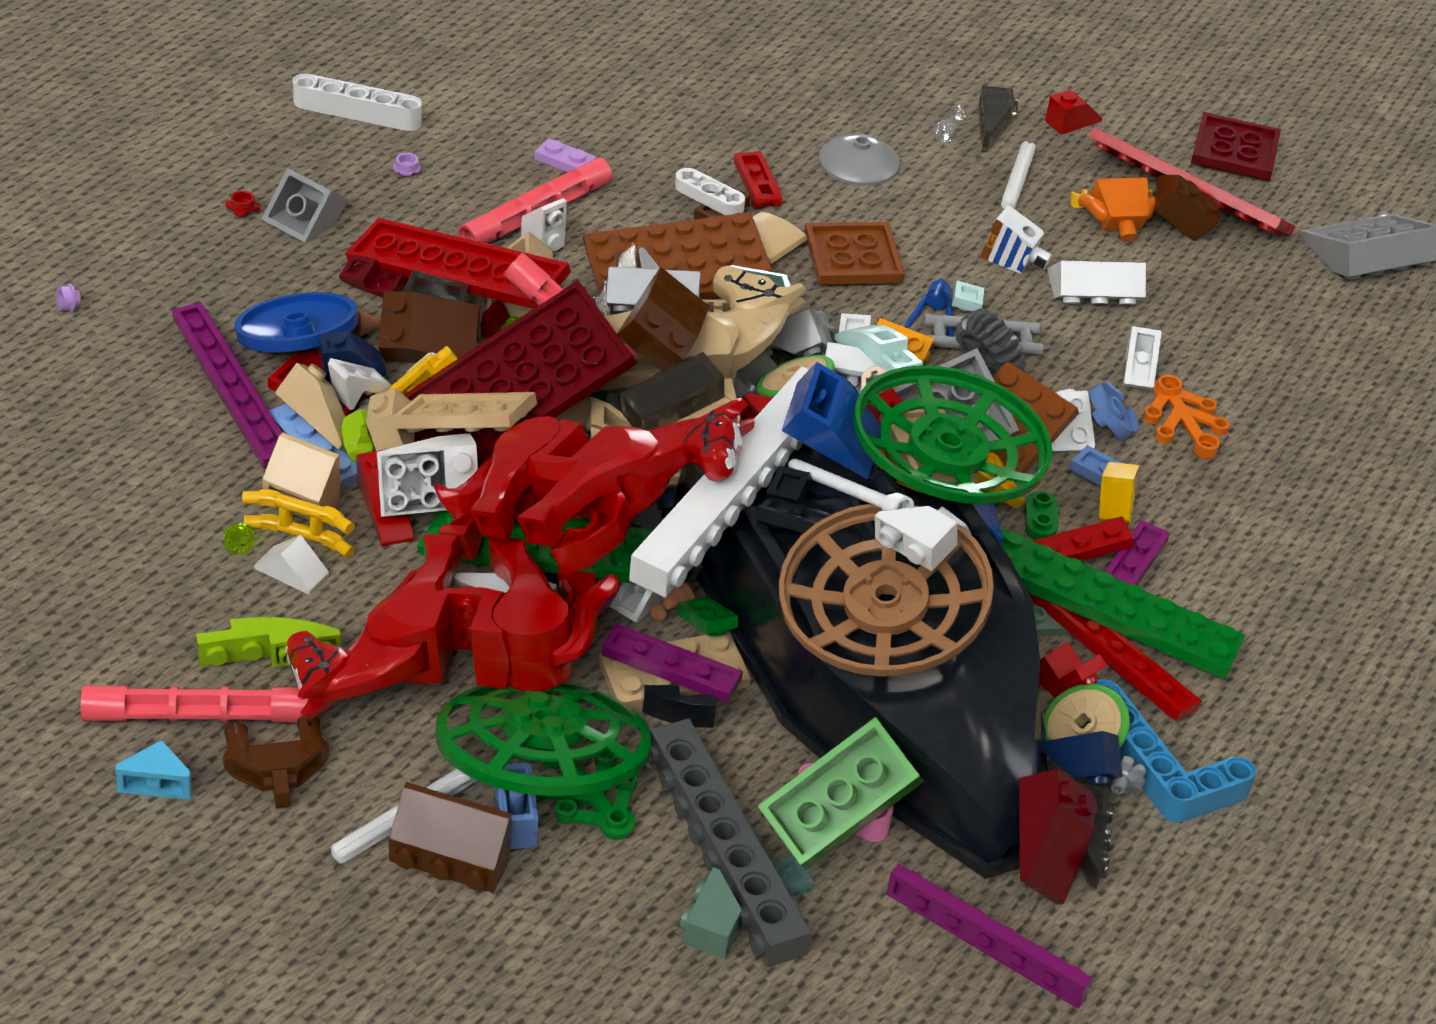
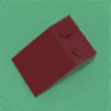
M1059 769L1019 778L1020 881L1053 903L1061 905L1064 904L1095 829L1094 814L1097 812V803L1094 794Z

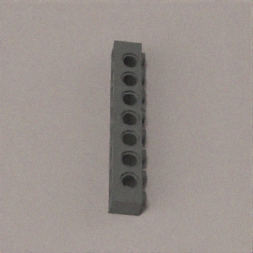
M690 719L650 729L651 750L648 762L651 766L656 765L662 788L666 792L670 791L674 798V808L680 818L684 817L688 823L690 839L693 844L700 845L707 870L711 872L714 867L722 872L742 909L739 927H745L749 934V944L753 954L761 956L767 968L808 955L812 932Z

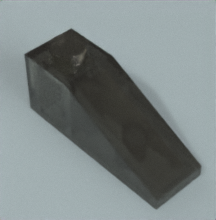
M981 86L978 115L982 152L989 151L1011 124L1012 115H1017L1018 99H1014L1013 88Z

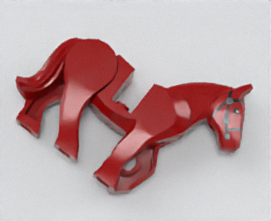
M742 398L732 400L699 418L679 421L647 431L638 427L605 426L590 441L581 423L565 419L560 420L559 423L556 418L550 416L525 420L512 426L496 440L492 456L466 482L456 488H448L439 483L434 485L438 499L454 517L451 523L443 525L438 532L440 535L458 536L461 558L475 560L479 553L483 536L508 540L514 527L513 520H518L528 543L552 547L550 551L563 575L580 571L594 565L624 542L632 519L660 498L670 479L687 463L701 467L705 476L713 482L721 481L731 476L734 472L735 461L742 449V436L754 428L755 421L752 418L738 421L737 416L748 406ZM571 517H582L592 520L585 528L568 527L562 534V528Z
M425 534L426 561L423 566L410 571L391 595L379 602L368 614L367 623L362 633L350 648L345 649L342 646L322 643L308 631L297 632L290 636L285 645L287 661L299 688L298 697L301 699L308 698L306 705L300 713L304 718L310 720L327 710L340 699L375 692L399 682L414 684L442 683L454 649L473 651L476 685L507 689L510 686L522 691H545L557 687L565 682L573 672V661L581 657L592 644L600 610L608 599L619 591L618 577L608 574L596 583L594 572L577 571L563 575L561 570H558V594L551 588L542 569L529 555L524 539L509 538L507 540L489 537L490 566L496 576L507 583L509 586L508 591L504 593L503 591L483 587L449 588L452 577L462 562L459 537L456 535Z

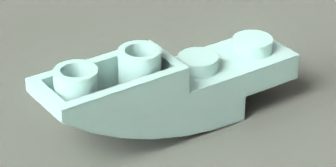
M868 325L835 334L834 340L842 345L858 347L886 372L906 366L923 365L920 359L907 350L908 338L892 328L883 325Z

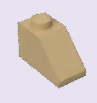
M396 388L370 396L366 424L376 451L414 442L415 432L410 433L407 432V429H394L392 416L411 402Z

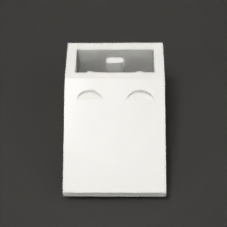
M471 434L437 436L377 452L381 517L446 510L437 497L434 485L439 483L448 488H456L466 482L478 470L477 445Z

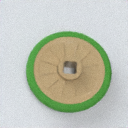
M810 355L787 361L767 372L759 380L757 391L761 396L774 398L801 367L810 369L818 362L834 371V362L831 358L823 355Z
M1098 684L1078 685L1064 691L1052 701L1043 717L1046 741L1105 731L1119 735V745L1121 747L1128 735L1130 726L1129 711L1124 700L1112 689ZM1088 721L1090 722V723H1088L1087 726H1085L1084 729H1081V728H1080V727H1082L1084 724H1086V722H1088Z

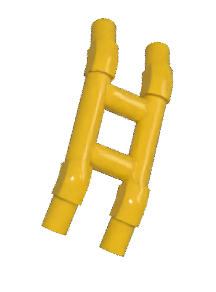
M270 489L243 491V504L279 507V515L261 513V515H244V528H261V530L281 531L294 536L301 535L304 539L321 543L333 551L336 550L345 558L354 554L355 548L347 543L342 536L327 529L323 530V522L338 528L346 535L354 530V523L345 518L344 514L337 509L289 497ZM292 511L309 516L310 526L294 522Z

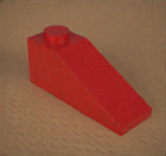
M379 451L357 454V483L381 546L414 541L408 514L381 517L377 452Z

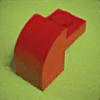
M1067 642L1040 659V685L1056 698L1072 687L1093 684L1099 679L1096 673L1107 665L1100 654L1082 664L1070 643Z

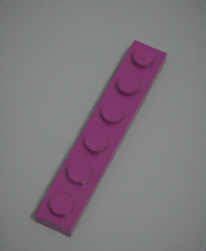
M900 864L892 870L886 895L1077 1009L1085 1001L1092 977L1085 974L1080 968L1068 964L1051 954L1046 948L1034 944L1019 935L1012 928L1000 924L985 915L981 910L973 908L956 898L949 891L941 889L922 878L918 873L910 871Z

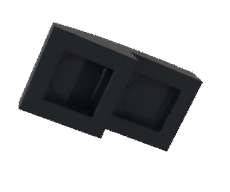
M644 685L643 713L670 723L690 719L694 727L713 728L716 710L715 695H680L679 685Z

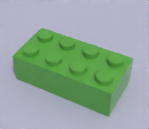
M875 717L760 803L758 807L798 863L805 869H808L922 784L924 780Z

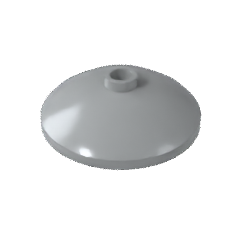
M865 134L837 136L826 142L819 152V163L822 169L834 179L851 185L874 186L886 183L897 175L900 168L899 156L889 144L879 138Z

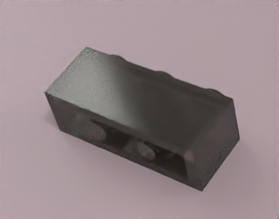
M702 352L694 357L686 358L680 364L666 371L658 372L654 377L638 385L630 386L626 391L620 393L622 414L632 427H638L646 431L675 423L724 398V376L706 354Z

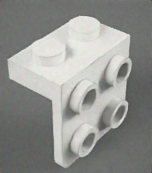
M1065 389L1055 392L1078 407L1079 414L1052 443V452L1082 451L1087 445L1094 448L1095 439L1088 391Z

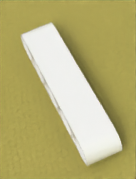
M299 74L293 78V103L298 108L405 131H415L422 126V101L416 96L312 74Z

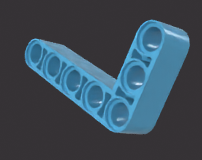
M1106 679L1097 680L1093 683L1112 689L1126 703L1130 716L1128 735L1120 747L1121 762L1124 756H1128L1134 759L1133 766L1141 764L1145 767L1146 773L1143 778H1145L1146 782L1142 789L1166 819L1172 822H1184L1247 799L1256 775V768L1250 760L1244 757H1231L1186 773L1120 686Z

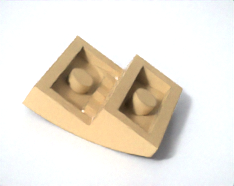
M762 211L753 216L770 264L807 241V235L778 216Z

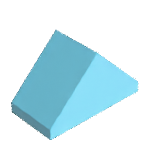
M162 740L116 764L115 775L117 792L191 800V773Z

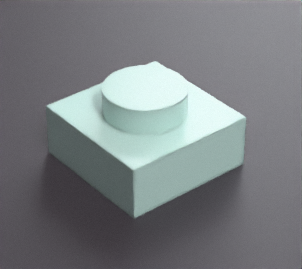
M956 281L951 306L963 311L981 309L984 288Z

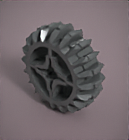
M977 309L968 313L957 324L955 332L957 335L956 341L960 344L959 349L965 354L978 348L992 377L1007 361L1024 371L1026 356L1021 351L1023 347L1018 343V337L1012 333L1011 328L1005 325L1004 320L998 319L995 313L991 314L986 309Z

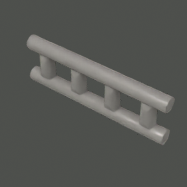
M924 314L923 325L933 326L934 335H926L934 338L931 347L959 349L960 344L956 341V337L946 336L945 327L957 328V324L963 317ZM1004 320L1005 325L1011 328L1012 332L1020 334L1021 342L1018 343L1022 345L1023 349L1021 351L1024 354H1043V344L1033 343L1032 334H1039L1040 323Z

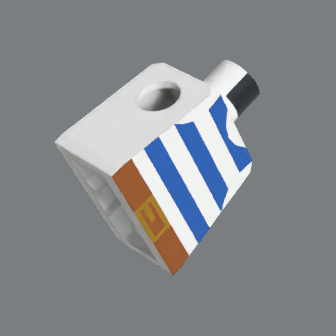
M1007 205L997 217L980 258L1015 272L1023 273L1030 263L1045 269L1052 254L1039 247L1044 236L1043 230L1014 208Z

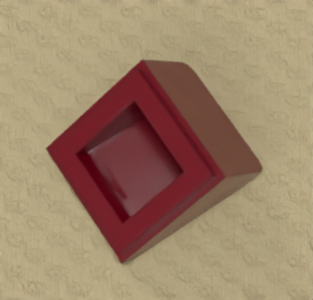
M495 300L482 314L481 336L483 338L489 339L513 323L502 301Z

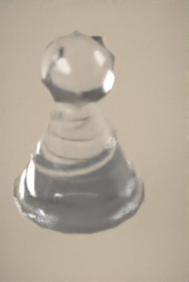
M958 105L952 110L953 116H949L930 126L936 135L934 137L935 141L941 139L946 143H951L957 120H961L966 116V109L963 106Z

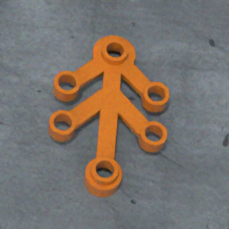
M1161 376L1154 383L1153 392L1156 398L1150 406L1145 408L1143 419L1151 424L1159 423L1163 414L1162 409L1167 402L1170 403L1173 410L1164 424L1157 428L1155 438L1164 444L1171 443L1174 439L1175 429L1181 421L1194 441L1193 450L1196 455L1205 460L1215 457L1218 453L1220 440L1215 435L1203 433L1197 422L1210 426L1211 432L1216 435L1222 436L1228 433L1229 421L1222 417L1212 416L1216 411V401L1183 390L1182 382L1176 376ZM1184 402L1195 405L1198 408L1194 409L1192 407H1189L1185 405Z

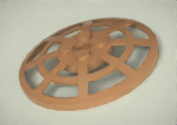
M872 504L850 507L826 517L802 534L789 550L782 565L779 578V600L784 620L793 636L805 649L826 663L853 673L880 677L903 676L922 672L943 664L961 653L975 640L984 627L991 611L993 600L992 569L987 555L978 541L964 527L957 524V546L933 571L928 570L922 565L915 569L906 563L896 561V550L883 546L877 539L859 542L842 550L829 535L854 524L875 521V515L882 511V508ZM816 544H819L831 559L819 571L813 588L792 583L793 576L802 559ZM960 547L969 555L976 566L982 588L960 592L957 576L946 562ZM882 551L881 560L867 563L861 567H858L851 560L864 553ZM840 568L849 577L843 592L824 590L828 579L836 569ZM938 570L945 579L950 594L929 595L926 579ZM881 594H892L895 596L890 601H881L877 597ZM790 596L812 601L815 618L824 631L823 633L809 639L800 630L794 619ZM982 602L981 610L974 626L963 638L956 643L944 636L954 624L960 605ZM823 603L844 606L849 619L833 627L825 615ZM949 607L944 620L937 629L934 630L921 621L926 615L928 608ZM860 628L868 633L877 635L876 647L858 644L846 638V636ZM910 630L922 638V640L910 645L891 648V635ZM836 642L853 652L874 656L875 662L874 665L857 663L840 658L822 648ZM930 645L943 651L921 661L902 665H889L890 657L912 654Z

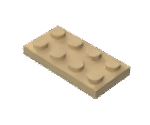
M535 392L420 394L394 414L392 422L394 429H407V432L410 433L435 428L437 432H447L454 428H464L467 432L478 431L483 428L506 431L518 420L525 417L537 405Z
M726 631L722 636L702 635L667 642L742 670V681L737 689L750 687L751 678L730 631ZM599 654V664L612 697L627 704L632 709L642 707L644 685H679ZM679 685L680 695H705Z

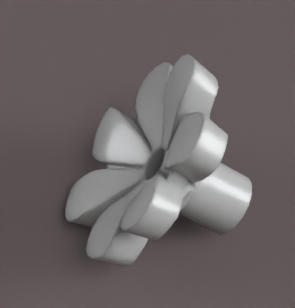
M1124 756L1121 762L1123 777L1110 779V785L1107 786L1111 787V791L1116 795H1122L1123 793L1128 795L1133 788L1141 789L1146 782L1145 778H1143L1146 773L1145 767L1141 764L1133 766L1134 759Z

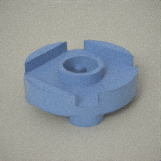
M1103 382L1088 391L1089 399L1096 409L1092 413L1094 419L1101 427L1107 425L1119 441L1123 442L1139 429V422L1132 407L1128 410L1125 409L1121 403L1125 400V397L1113 385Z

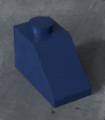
M334 331L319 334L320 368L327 374L325 379L328 382H331L328 362L331 358L374 368L381 376H386L381 352L351 331Z
M1098 731L1041 742V750L1075 779L1087 781L1090 787L1110 785V779L1123 777L1119 735Z

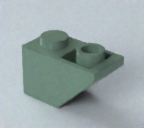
M713 867L707 880L701 879L694 894V901L696 902L693 908L686 907L680 921V928L684 929V945L725 959L738 934L742 909L720 869Z

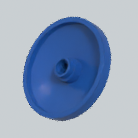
M325 292L298 293L273 298L247 309L236 319L235 331L238 342L249 349L262 352H292L319 347V334L334 331H352L358 324L359 316L356 303L346 296Z

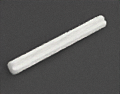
M455 769L426 788L453 796L478 780ZM398 805L332 844L331 854L339 864H343L389 836Z

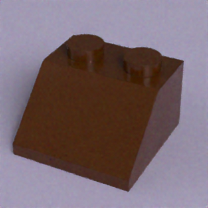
M1180 174L1161 175L1157 178L1155 211L1191 240L1197 241L1219 223V206L1212 197H1207L1199 191L1192 181H1187Z

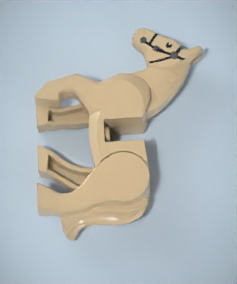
M724 266L718 269L713 278V291L729 303L731 310L720 313L707 312L697 340L681 363L665 374L642 355L633 356L637 362L636 365L595 391L659 386L662 416L656 423L636 420L620 412L611 404L590 397L591 439L605 426L638 427L647 431L675 422L699 418L737 399L733 384L738 370L745 367L761 354L779 334L787 317L804 306L806 301L799 296L806 290L805 286L798 283L788 287H780L769 277L748 273L733 266ZM631 311L606 316L605 318L617 333ZM681 469L670 479L667 487L677 488Z

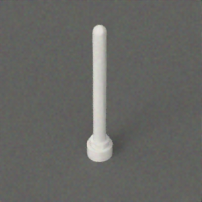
M791 459L788 463V468L810 472L814 481L882 508V511L914 508L913 500L901 493L884 495L798 459Z

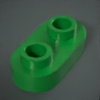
M1046 491L1030 493L1025 503V533L1032 540L1057 534L1058 502L1056 498Z

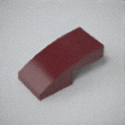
M352 255L339 275L340 280L348 285L383 298L384 291L402 292L409 281V278L405 277L403 273L380 268L377 259Z

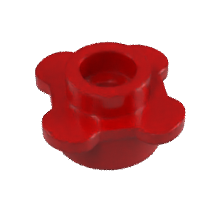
M249 191L234 192L231 195V200L225 203L226 208L232 209L237 217H245L252 211L260 210V203L254 202V195Z

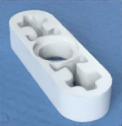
M683 168L676 172L675 188L680 193L723 215L744 212L745 196L741 192L692 168Z

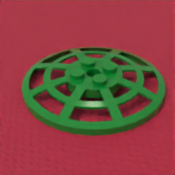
M928 365L906 366L889 370L876 376L864 386L858 395L853 411V426L857 439L864 451L880 468L903 484L944 500L969 504H991L1013 500L1031 492L1042 482L1050 466L1052 458L1051 438L1046 426L1033 409L1013 392L1001 385L963 370ZM907 383H917L920 398L904 401L893 408L878 396L879 393L889 388ZM931 383L960 387L982 396L974 407L954 400L934 398ZM993 402H996L1012 413L1027 428L1029 433L1011 437L1004 427L987 415L986 412ZM869 403L884 416L880 427V438L867 435L862 425L863 413ZM917 409H924L926 414L917 419L914 424L901 416ZM938 409L954 411L966 415V418L963 419L958 416L939 413ZM980 422L986 426L999 440L988 441V438L977 427V424ZM892 424H895L909 434L908 443L891 441L890 429ZM1035 443L1039 459L1035 475L1016 472L1018 462L1017 448ZM877 448L882 449V450H886V452H887V454L890 456V458H891L899 467H897L896 465H894L890 460H888L885 456H883V455L879 452V450H878ZM1005 451L1007 457L1006 467L1002 468L986 462L988 454ZM898 453L912 454L923 465L916 470L906 463ZM982 471L995 476V478L983 483L974 484L969 475ZM935 472L955 477L959 484L944 482L930 476ZM1007 480L1024 483L1019 487L1005 491L981 492L995 488Z
M565 682L557 687L545 690L565 693L561 697L548 695L540 691L523 690L522 693L525 696L513 700L499 697L522 690H517L510 686L507 689L478 686L452 698L437 716L435 730L437 747L449 763L469 777L487 785L529 795L574 796L613 788L637 775L646 765L651 750V733L647 724L627 704L600 691ZM583 699L600 710L584 709L576 702ZM473 704L470 710L469 723L448 730V717L461 706ZM486 705L503 708L502 715L483 719L480 717ZM588 720L609 721L608 732L604 735L589 727ZM620 723L636 727L641 734L640 743L634 753L616 742L620 734ZM501 726L504 734L510 739L507 742L501 740L487 729ZM474 732L483 743L497 750L498 753L488 764L465 752L454 739ZM585 737L595 742L585 747L569 749V747L580 743ZM524 745V746H527V747H532V748H537V749H553L554 751L535 750V749L524 748V747H522V746ZM606 750H609L623 760L620 764L606 770L584 775L577 774L574 764L575 760L593 757ZM513 756L533 761L558 762L562 776L528 775L505 770L504 768Z

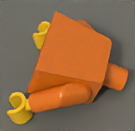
M1147 178L1097 179L1089 194H1087L1088 191L1086 189L1081 190L1080 194L1074 191L1071 192L1070 204L1072 207L1078 209L1086 208L1101 223L1105 231H1119L1121 241H1134L1137 238L1136 230L1142 229L1144 223L1151 219L1155 211V196L1153 195V190H1148Z

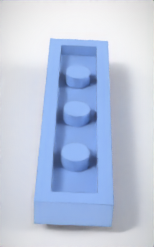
M285 403L269 410L281 432L339 454L340 489L357 482L356 463L352 462L344 451L338 450L288 404Z

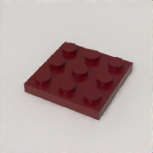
M1203 112L1191 163L1270 181L1281 129Z

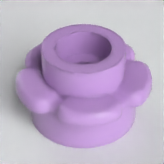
M401 153L396 157L393 169L395 172H399L400 175L409 177L419 173L421 166H419L420 163L415 154Z
M71 284L58 287L56 294L58 310L71 313L75 308H79L81 302L80 292L75 290Z

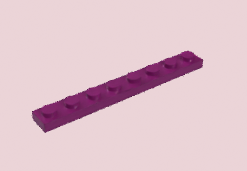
M199 302L172 309V317L261 466L263 469H267L277 440L282 434L280 428L202 303Z

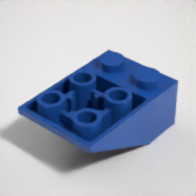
M816 362L797 382L781 431L863 478L868 479L870 477L874 461L864 451L857 439L853 426V411L858 394L846 378ZM866 406L862 417L864 431L867 435L880 438L881 424Z

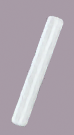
M1025 141L1020 147L1002 197L1001 206L1004 209L1007 205L1015 209L1035 153L1036 146L1034 143L1029 144Z

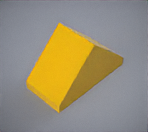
M1116 462L1107 463L1101 481L1099 520L1106 521L1123 516L1126 524H1131L1140 465Z

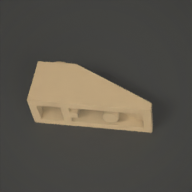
M296 363L275 394L338 450L347 452L341 431L345 415L334 386L325 379L327 374L316 365L311 364L308 367Z

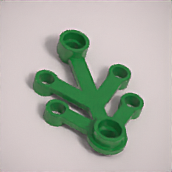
M542 749L545 751H554L553 749ZM609 750L595 755V772L615 766L617 756ZM543 762L548 768L560 769L558 762ZM574 762L577 774L584 775L585 773ZM637 775L628 780L630 783H622L615 786L618 792L613 806L605 797L606 790L574 796L536 795L542 800L559 799L555 807V818L560 823L569 824L574 822L597 826L606 837L612 840L626 838L635 828V817L628 810L631 793L637 787ZM576 803L592 805L596 811L577 809ZM562 810H569L571 812L565 813Z

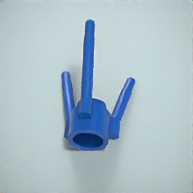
M940 278L930 284L927 294L922 296L920 303L905 323L906 328L913 324L927 304L933 309L945 308L946 315L953 316L952 299H950L952 289L944 279ZM947 327L948 336L954 337V328Z

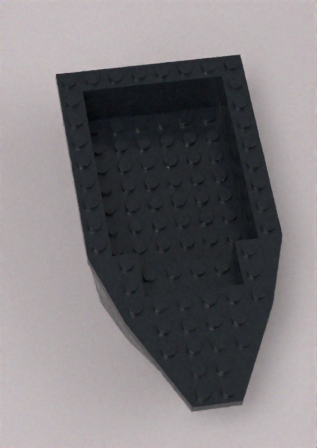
M804 443L799 450H794L790 454L784 466L788 467L791 459H798L869 488V478H863ZM875 462L873 463L870 476L877 470H880ZM687 463L681 468L674 504L672 507L662 509V520L704 475L701 467ZM776 470L769 485L766 488L762 487L757 492L753 503L749 507L745 506L742 509L735 524L732 527L728 526L723 531L717 545L710 546L705 552L701 561L703 569L696 578L706 596L738 615V628L727 631H730L740 655L778 721L817 757L822 758L876 717L924 780L922 784L893 805L892 816L985 879L1019 869V778L1046 772L1048 769L1047 755L1041 750V742L1046 741V729L1040 705V653L1033 599L1010 557L973 504L949 501L922 492L918 493L897 483L906 496L913 500L915 506H930L937 511L944 507L968 526L971 535L978 541L987 555L992 569L994 591L991 611L984 627L972 643L945 663L928 670L903 676L880 677L839 669L820 660L805 649L793 636L783 617L779 600L780 573L789 550L801 535H799V532L787 528H772L768 526L767 522L756 519L758 506L768 499L766 492L777 472ZM813 480L801 505L834 514L850 507L870 503ZM875 521L854 524L838 530L829 536L843 550L859 542L875 539ZM816 544L802 559L793 576L792 583L813 588L819 571L831 559L819 544ZM960 547L946 561L957 576L960 592L982 588L976 566L969 555ZM882 551L864 553L851 560L858 567H861L867 563L881 560ZM896 551V561L906 563L915 569L921 566L912 563L906 556ZM840 568L836 569L828 579L824 590L843 592L849 577ZM938 570L926 579L929 595L950 594L947 583ZM881 594L877 598L881 601H890L895 596L892 594ZM790 596L794 619L800 630L809 639L823 633L824 631L815 618L812 601ZM982 602L960 605L954 624L944 636L956 643L963 638L974 626L980 613ZM823 603L825 615L833 627L849 619L844 606ZM949 607L928 608L926 615L921 621L935 630L944 620ZM860 628L846 636V638L858 644L876 647L877 635L868 633ZM910 630L891 635V648L910 645L922 640V638ZM836 642L822 648L840 658L857 663L874 665L875 662L874 656L853 652ZM930 645L912 654L890 657L889 665H902L921 661L943 651Z

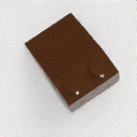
M660 267L616 335L663 373L667 374L687 356L699 336L710 306Z
M384 291L378 349L385 362L417 363L426 354H436L446 346L451 349L457 358H460L477 347L481 308L479 305L417 292Z

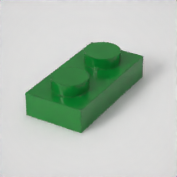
M708 596L677 603L678 616L708 636H722L727 630L738 628V615Z

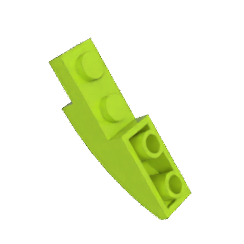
M279 617L230 619L229 630L196 634L200 667L208 665L220 666L224 663L244 660L255 661L260 658L270 657L272 667L289 666L285 645L292 634L308 631L322 643L341 646V633L339 629L299 619Z

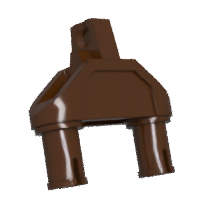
M303 716L299 717L297 727L300 740L249 746L247 725L237 722L238 734H235L234 722L228 724L224 729L227 750L223 755V764L226 771L233 778L260 791L273 790L276 808L290 807L289 788L302 785L324 766L329 757V746L322 738L319 717L316 716L310 719L311 726H308L306 718Z

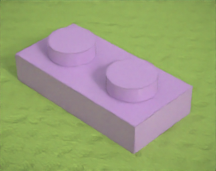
M549 138L534 153L535 160L566 172H570L596 159V156Z

